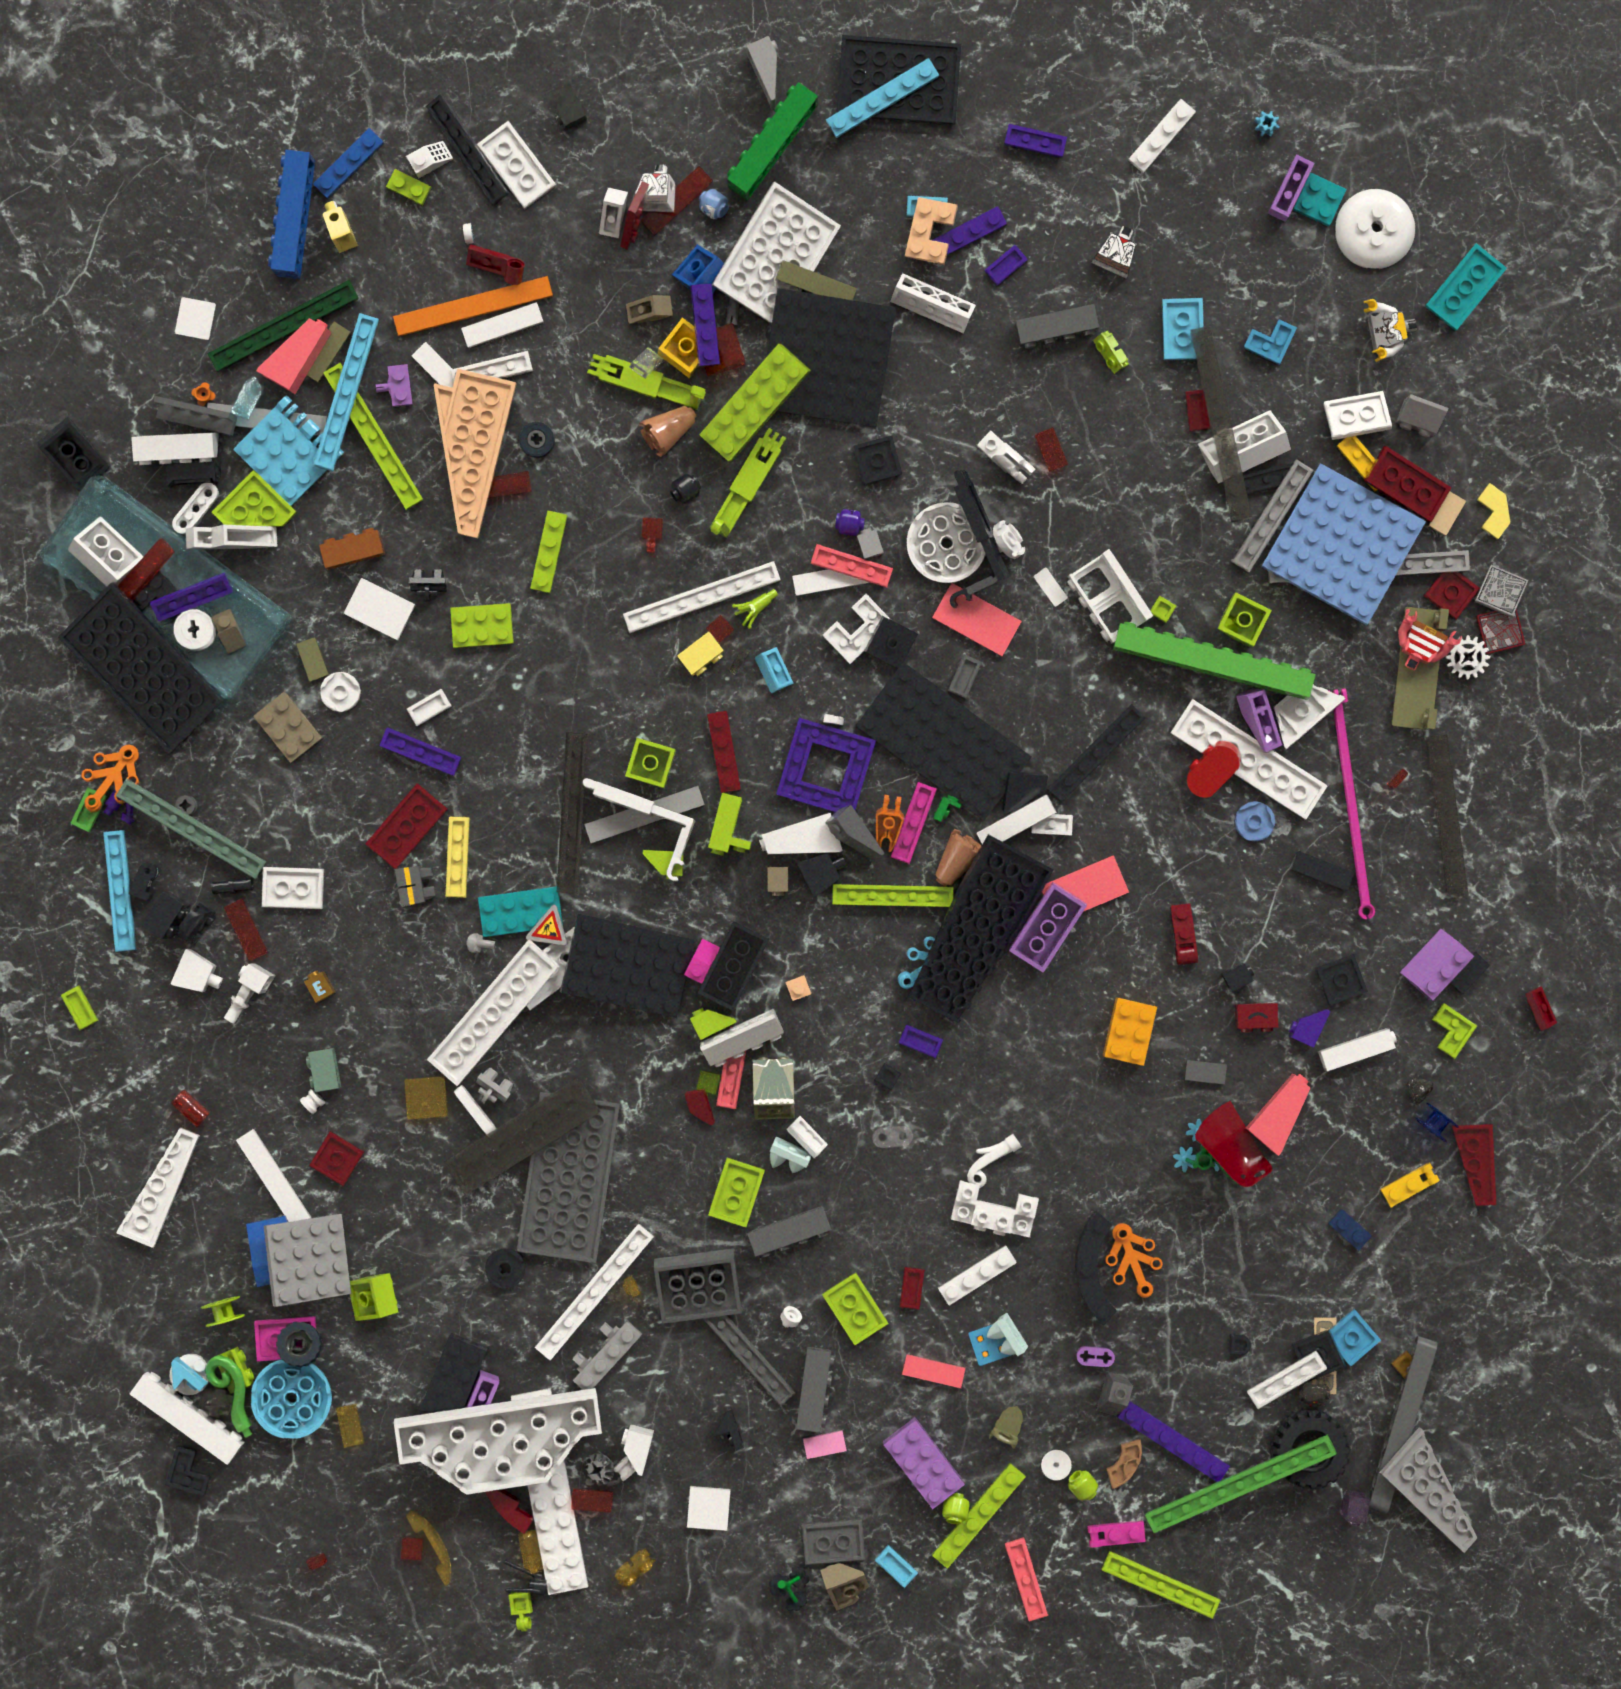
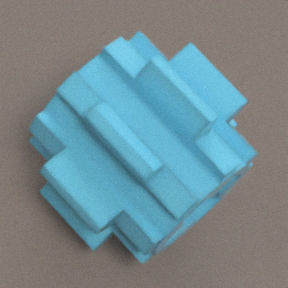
M1262 111L1261 117H1256L1255 122L1258 124L1255 130H1260L1262 132L1261 136L1265 133L1272 136L1273 130H1278L1279 128L1276 123L1279 117H1274L1272 115L1273 111L1269 114ZM1266 121L1267 123L1270 122L1271 124L1268 127V125H1263V122Z

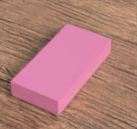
M843 1430L803 1438L807 1459L847 1451Z

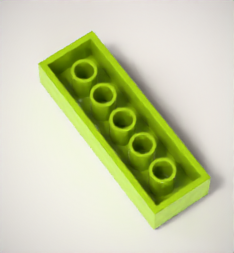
M778 344L699 435L729 462L733 461L811 370L782 344Z

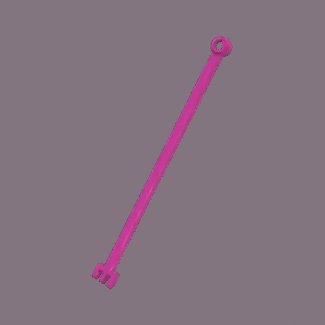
M1346 688L1341 689V695L1344 696L1345 700L1342 703L1348 702ZM1338 689L1333 690V693L1339 695ZM1341 703L1333 712L1361 904L1358 914L1362 919L1366 920L1367 917L1371 919L1375 915V908L1370 904L1343 704ZM1364 908L1369 909L1367 917L1362 912Z

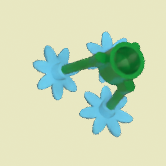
M1197 1119L1196 1125L1188 1123L1191 1130H1188L1186 1135H1193V1141H1196L1195 1134L1202 1124L1200 1119ZM1201 1145V1151L1196 1155H1191L1192 1147L1187 1149V1151L1180 1147V1154L1173 1155L1175 1159L1179 1160L1175 1163L1174 1167L1182 1166L1183 1172L1187 1171L1188 1166L1191 1168L1199 1167L1202 1170L1214 1167L1215 1171H1219L1217 1164Z

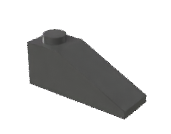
M851 805L840 808L825 822L836 839L869 859L884 854Z

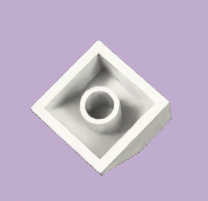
M630 1425L629 1430L625 1429L621 1444L625 1445L624 1452L638 1475L642 1476L654 1430Z

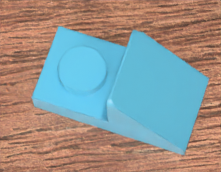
M176 1357L171 1362L173 1390L177 1389L185 1379L187 1380L186 1384L195 1391H201L208 1382L179 1357Z

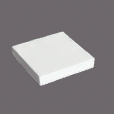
M690 1486L687 1528L727 1531L730 1489Z

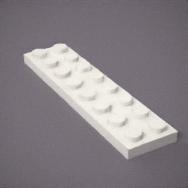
M1193 699L1171 731L1172 735L1200 753L1209 744L1213 746L1218 741L1231 742L1239 749L1241 754L1239 769L1234 774L1305 820L1327 788L1326 784L1273 750L1266 753L1263 752L1256 739Z
M528 940L427 1060L458 1086L560 966L531 940Z

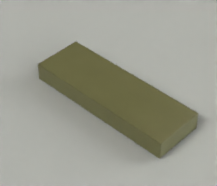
M333 322L330 326L329 331L331 335L307 376L318 383L324 377L323 372L329 369L351 335L350 331L336 322Z

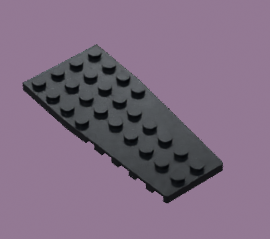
M988 834L958 887L909 994V998L960 1023V1016L965 1009H969L973 996L976 992H980L982 989L981 984L987 975L990 976L993 972L992 967L1005 954V947L1008 943H1012L1024 925L1054 870Z

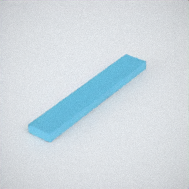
M125 830L103 832L115 952L137 950L131 895L128 894L130 891Z

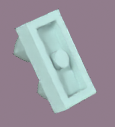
M779 1137L775 1138L770 1149L772 1168L781 1165L788 1159L792 1173L798 1172L804 1167L806 1168L811 1158V1155L805 1149Z
M1008 1313L1000 1316L987 1333V1338L991 1339L1006 1337L1001 1347V1353L1016 1354L1019 1356L1028 1348Z

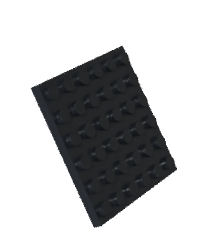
M777 288L767 356L778 344H782L811 370L777 411L877 427L896 307Z

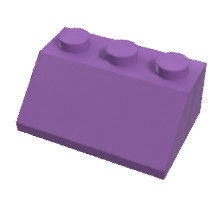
M1440 929L1400 973L1428 1000H1434L1474 956L1457 940Z

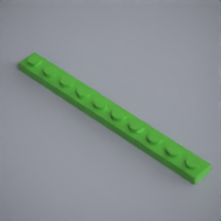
M1327 1434L1147 1512L1145 1516L1153 1533H1156L1336 1455L1337 1452Z

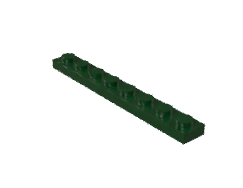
M347 280L207 354L216 371L220 372L295 333L309 318L316 322L317 319H321L358 300L359 297L351 281Z

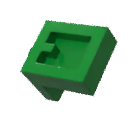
M950 795L947 798L942 797L933 819L941 822L942 819L946 820L950 809L947 808L948 805L960 809L959 799Z

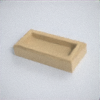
M1449 491L1428 527L1446 536L1466 501Z

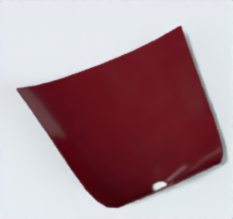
M1231 1101L1214 1110L1198 1128L1195 1134L1196 1141L1234 1183L1243 1187H1251L1272 1172L1273 1168L1270 1162L1257 1147ZM1265 1171L1263 1175L1254 1177L1256 1173Z

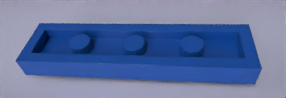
M368 128L313 185L329 199L384 142Z

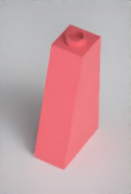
M309 318L256 371L263 377L296 394L331 335V332L327 329L328 325L319 319L315 322Z
M1292 1074L1246 1127L1251 1134L1278 1156L1285 1146L1310 1091V1087L1307 1085L1309 1081L1301 1074L1298 1076Z

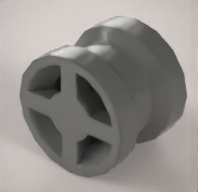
M184 795L177 799L175 807L190 816L197 811L198 804L193 797Z

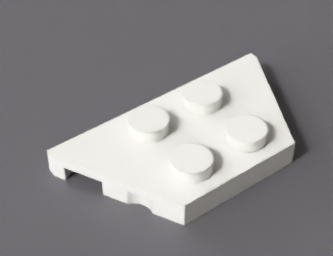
M1313 684L1308 700L1287 695L1274 707L1284 748L1287 750L1340 705L1345 700L1344 696H1339Z

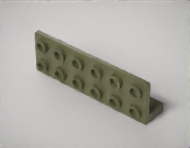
M1405 607L1403 619H1405L1406 609H1409V616H1414L1417 611V621L1442 634L1447 629L1449 609L1431 610ZM1400 646L1391 725L1434 730L1438 710L1434 709L1440 660L1428 664L1419 662L1416 670H1411L1404 666L1409 655L1403 653Z

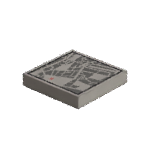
M1491 565L1475 602L1513 617L1528 580Z

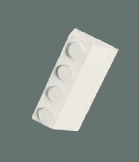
M1267 411L1198 444L1210 472L1218 483L1291 450L1286 431L1271 411Z
M219 433L132 437L133 461H139V465L152 464L151 460H159V464L172 463L171 459H179L180 463L192 462L191 458H199L200 462H211L212 457H217Z
M774 1009L701 1041L700 1048L709 1065L715 1064L718 1067L727 1062L726 1059L732 1056L735 1059L744 1055V1051L752 1048V1050H756L762 1047V1043L767 1040L773 1042L780 1039V1034H783L784 1031Z

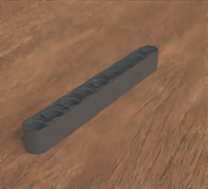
M1420 1336L1415 1338L1410 1354L1412 1362H1410V1366L1406 1369L1408 1375H1405L1406 1379L1403 1378L1368 1495L1366 1507L1385 1514L1389 1511L1395 1487L1379 1472L1411 1437L1437 1350L1436 1341Z

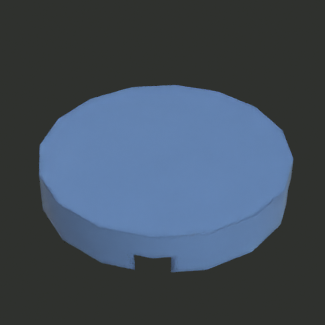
M1261 802L1246 803L1240 807L1235 816L1236 830L1246 840H1263L1272 833L1275 826L1274 813L1270 807Z

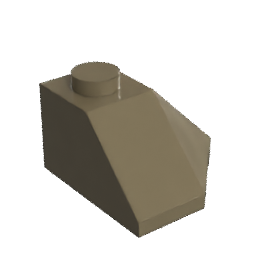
M841 1563L830 1565L820 1570L826 1590L836 1611L855 1604L859 1599L858 1595L860 1592L865 1591L869 1587L864 1572Z

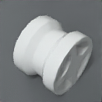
M313 1089L308 1092L306 1097L300 1099L303 1106L312 1114L317 1111L319 1106L325 1104L323 1098Z
M627 1456L614 1466V1472L620 1474L622 1481H625L635 1472Z

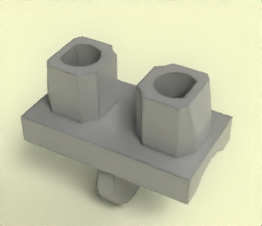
M492 1068L487 1069L483 1074L481 1073L476 1080V1083L481 1086L478 1092L484 1096L481 1101L485 1103L489 1099L495 1103L497 1099H500L505 1103L510 1096L513 1083L504 1079L500 1086L493 1081L498 1073Z

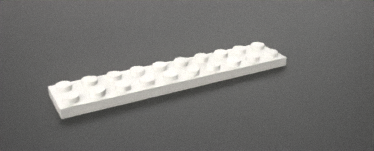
M551 1388L512 1395L511 1401L552 1395ZM563 1460L547 1482L528 1485L545 1579L547 1580L548 1595L588 1587L565 1460Z

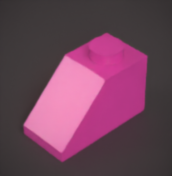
M702 939L684 975L702 984L720 947Z

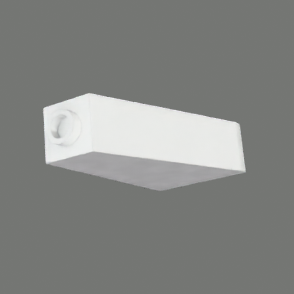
M831 813L762 834L763 839L759 840L762 851L767 850L768 854L834 853L843 850L840 841L835 838L825 823L831 817Z

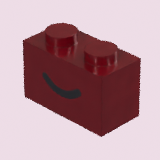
M1278 1003L1235 1004L1236 1028L1241 1029V1032H1253V1028H1261V1032L1273 1031L1274 1027H1278Z

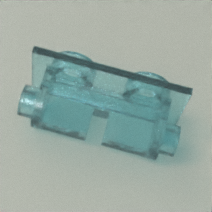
M255 377L246 380L230 413L249 420L265 386L259 385L258 379Z

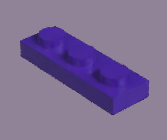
M1009 124L1004 145L1062 158L1067 137Z

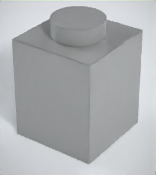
M871 528L860 531L857 540L863 558L867 560L883 555L884 552L877 531H872Z

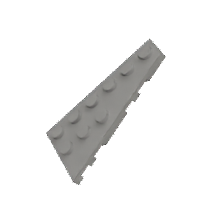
M1419 1427L1379 1473L1457 1548L1465 1553L1477 1539V1536L1468 1518L1462 1511L1461 1504L1455 1497L1453 1489L1440 1463L1437 1461L1431 1445L1428 1444L1423 1430Z

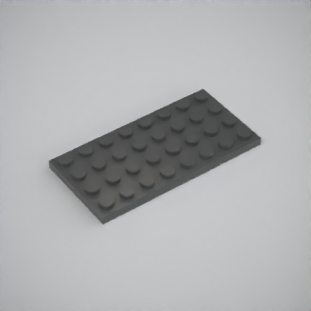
M540 1092L517 1245L518 1252L597 1263L620 1103Z

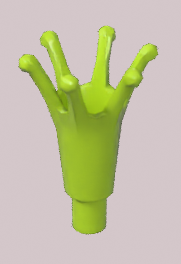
M773 589L752 601L737 605L733 604V608L740 610L734 614L737 616L748 611L749 615L742 625L746 626V623L752 617L748 624V628L751 629V625L757 615L771 603L772 599L778 596V593Z

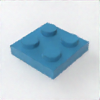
M1355 1309L1330 1329L1343 1359L1349 1366H1352L1381 1341Z

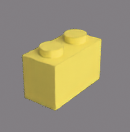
M707 632L677 656L692 676L695 674L699 676L707 670L706 665L710 662L715 664L723 658L721 654L724 650L711 633Z

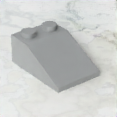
M769 36L747 45V56L771 109H775L779 49L774 40L771 41Z

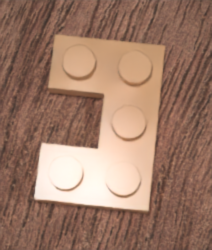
M918 197L905 257L944 265L949 245L948 243L930 240L933 224L936 222L953 226L958 206L956 204Z

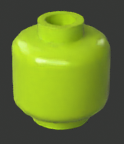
M1078 1470L1069 1477L1068 1488L1078 1500H1091L1097 1494L1098 1483L1088 1471Z
M953 1493L944 1500L942 1515L946 1522L962 1524V1521L968 1519L970 1504L967 1499L963 1498V1494Z

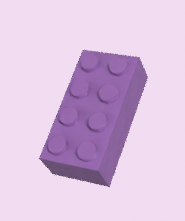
M1052 882L1010 946L1009 951L1041 972H1044L1086 908L1087 903Z
M916 1417L883 1441L886 1449L932 1509L965 1485L963 1479Z

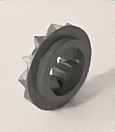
M596 1453L586 1460L587 1465L584 1468L588 1472L586 1477H590L592 1483H597L600 1486L606 1485L612 1480L614 1467L606 1455ZM603 1466V1469L597 1473L596 1469Z

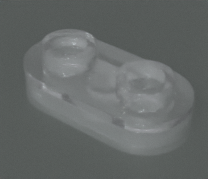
M906 1126L881 1127L873 1133V1142L880 1148L907 1146L913 1139L912 1131ZM901 1132H905L907 1135L903 1140L899 1138ZM880 1134L886 1135L885 1141L879 1140Z

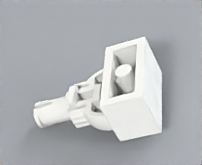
M255 963L248 964L247 966L244 965L238 974L240 976L238 982L242 983V986L237 996L231 997L233 1003L224 1019L233 1024L242 1010L249 1007L247 1002L254 992L258 994L265 993L275 975Z

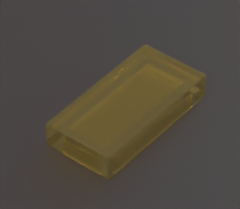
M357 1403L337 1407L336 1411L344 1448L364 1444Z

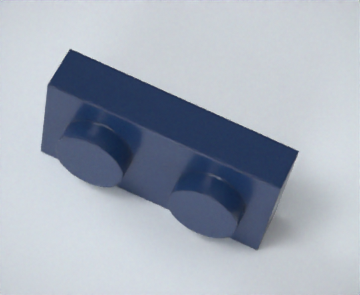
M1340 1209L1328 1222L1333 1229L1358 1251L1372 1237L1343 1209Z

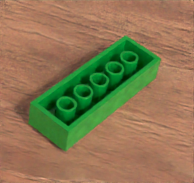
M799 82L796 86L792 85L786 93V100L778 103L774 109L775 115L772 119L769 117L762 126L764 129L761 134L757 133L750 142L752 144L748 151L745 149L739 157V164L736 167L732 166L727 173L728 188L746 201L750 199L818 106V96Z

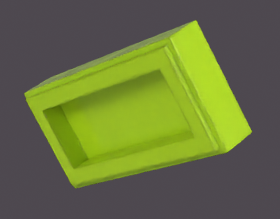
M80 985L61 995L79 1030L99 1021Z

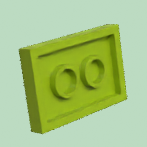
M510 603L450 608L453 648L514 644Z
M727 1157L708 1215L747 1227L765 1169Z
M856 1272L822 1293L854 1345L889 1324Z

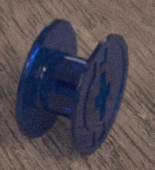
M1426 1103L1433 1112L1425 1122L1417 1117L1414 1119L1440 1140L1447 1143V1140L1441 1136V1133L1448 1124L1455 1128H1459V1126L1437 1108Z

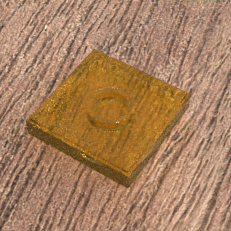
M445 1076L404 1079L407 1119L448 1116Z

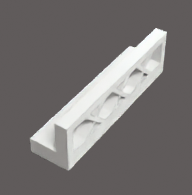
M903 273L890 301L961 333H964L976 306ZM906 282L912 285V287L905 286L902 283ZM922 291L929 292L931 295H926ZM941 299H945L949 303L942 302ZM959 307L966 308V309H968L969 311H968V312H965V311L961 310Z

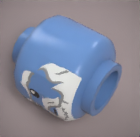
M710 189L707 192L704 191L699 197L700 210L712 219L722 218L729 209L727 197L715 189Z

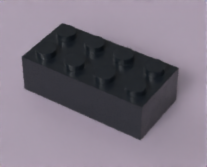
M733 921L698 994L734 1011L769 938Z
M451 1333L419 1411L429 1414L465 1408L489 1348Z

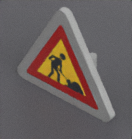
M551 906L527 934V940L561 946L568 944L557 906Z

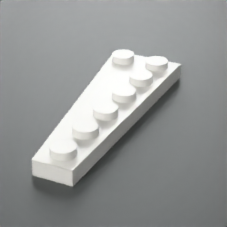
M183 1128L178 1130L164 1156L156 1166L155 1171L148 1179L144 1189L137 1197L133 1207L118 1228L117 1234L152 1248L155 1247L200 1135Z

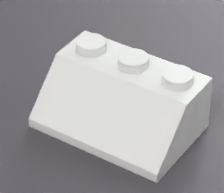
M101 516L73 538L68 548V551L106 586L112 582L119 586L144 559Z

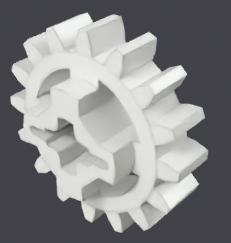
M1467 635L1466 640L1463 641L1462 639L1449 652L1451 655L1445 657V659L1451 661L1447 667L1453 666L1454 668L1451 673L1459 672L1458 678H1461L1463 674L1466 679H1469L1471 674L1474 678H1477V672L1483 674L1484 670L1482 667L1489 666L1485 662V660L1490 659V656L1485 655L1489 649H1483L1484 641L1477 643L1478 637H1475L1472 641L1470 636ZM1470 644L1474 647L1472 649H1465L1462 645ZM1474 651L1471 657L1472 662L1468 660L1461 664L1465 658L1463 654H1469ZM1479 651H1480V653H1481V662H1480V663H1479V661L1477 660V653H1478ZM1455 652L1459 655V662L1457 664L1454 659ZM1464 666H1470L1474 670L1465 671L1462 670V668Z

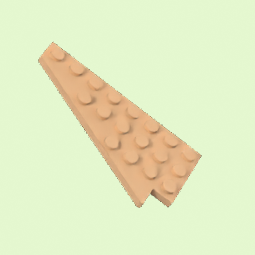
M457 368L453 388L434 383V391L458 534L478 539L516 382Z

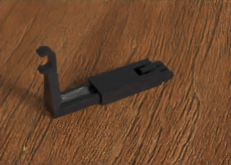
M966 470L954 472L958 485L953 488L977 543L981 542L995 575L952 594L950 604L953 608L958 606L956 603L958 596L964 594L966 600L972 601V594L1010 578L995 543L991 523Z

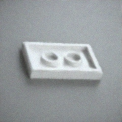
M1383 391L1324 402L1332 440L1392 429Z
M361 578L344 614L399 640L416 605Z
M263 867L262 907L323 909L324 869Z

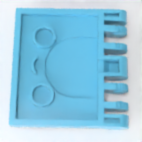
M286 395L233 450L292 506L327 470L314 466L318 451L317 446L320 444L323 433L312 443L310 440L320 428L309 419L298 429L297 426L307 417L305 413L300 414L293 423L288 419L297 410L298 406L296 404H293L284 414L282 413L292 403V400ZM340 449V451H339V455H338L337 460H338V459L343 455V453H344L341 449Z

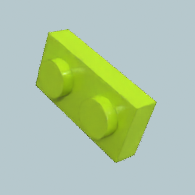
M394 169L386 185L388 189L422 206L431 190V186L397 169Z

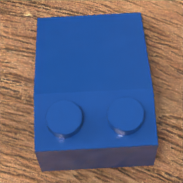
M286 1215L246 1224L257 1287L270 1284L264 1226L288 1222Z

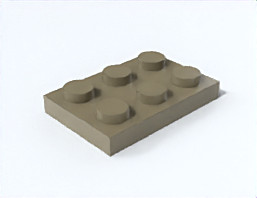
M285 691L253 716L290 763H293L323 739Z

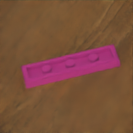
M920 782L917 783L891 858L910 864L936 793V788Z

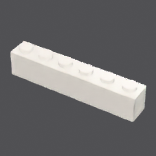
M153 1372L143 1374L130 1392V1395L228 1465L245 1443L241 1440L242 1436L235 1431L230 1432L225 1428L226 1425L222 1421L209 1417L210 1413L204 1408L200 1407L198 1409L193 1405L194 1402L189 1397L180 1396L176 1393V1390H173L172 1385L162 1383L160 1381L161 1378Z

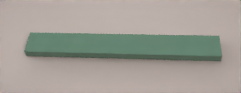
M127 778L116 794V797L256 879L266 863L265 860Z

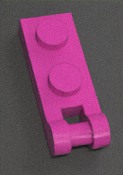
M1143 1520L1088 1526V1533H1090L1091 1538L1089 1540V1547L1146 1542ZM1104 1532V1538L1099 1539L1098 1533Z

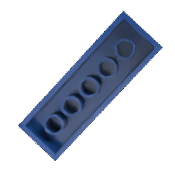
M285 150V155L281 157L283 174L279 175L278 187H281L280 195L276 197L278 214L274 215L273 226L276 229L275 235L272 234L271 236L273 253L269 255L268 266L271 267V270L278 277L301 279L315 160L310 152Z

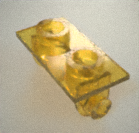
M536 1529L526 1531L525 1534L522 1532L518 1533L524 1568L530 1570L531 1574L537 1573L538 1570H543Z
M646 1549L643 1551L639 1550L630 1558L634 1564L632 1567L626 1562L616 1570L617 1573L614 1576L620 1581V1585L624 1587L631 1586L637 1581V1577L641 1573H646L653 1567L652 1564L656 1560L648 1557L650 1554Z

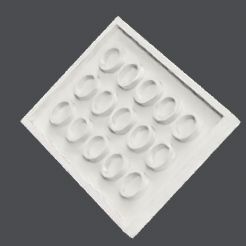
M773 182L712 283V286L772 324L777 288L802 292L799 288L775 280L781 261L785 260L814 272L841 225L776 182Z

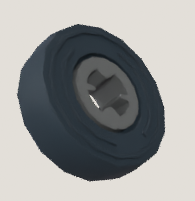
M531 422L524 426L520 432V447L530 457H544L554 447V433L545 423ZM538 434L539 438H542V442L539 441V445H535V442L531 441L532 437L535 438L534 435Z

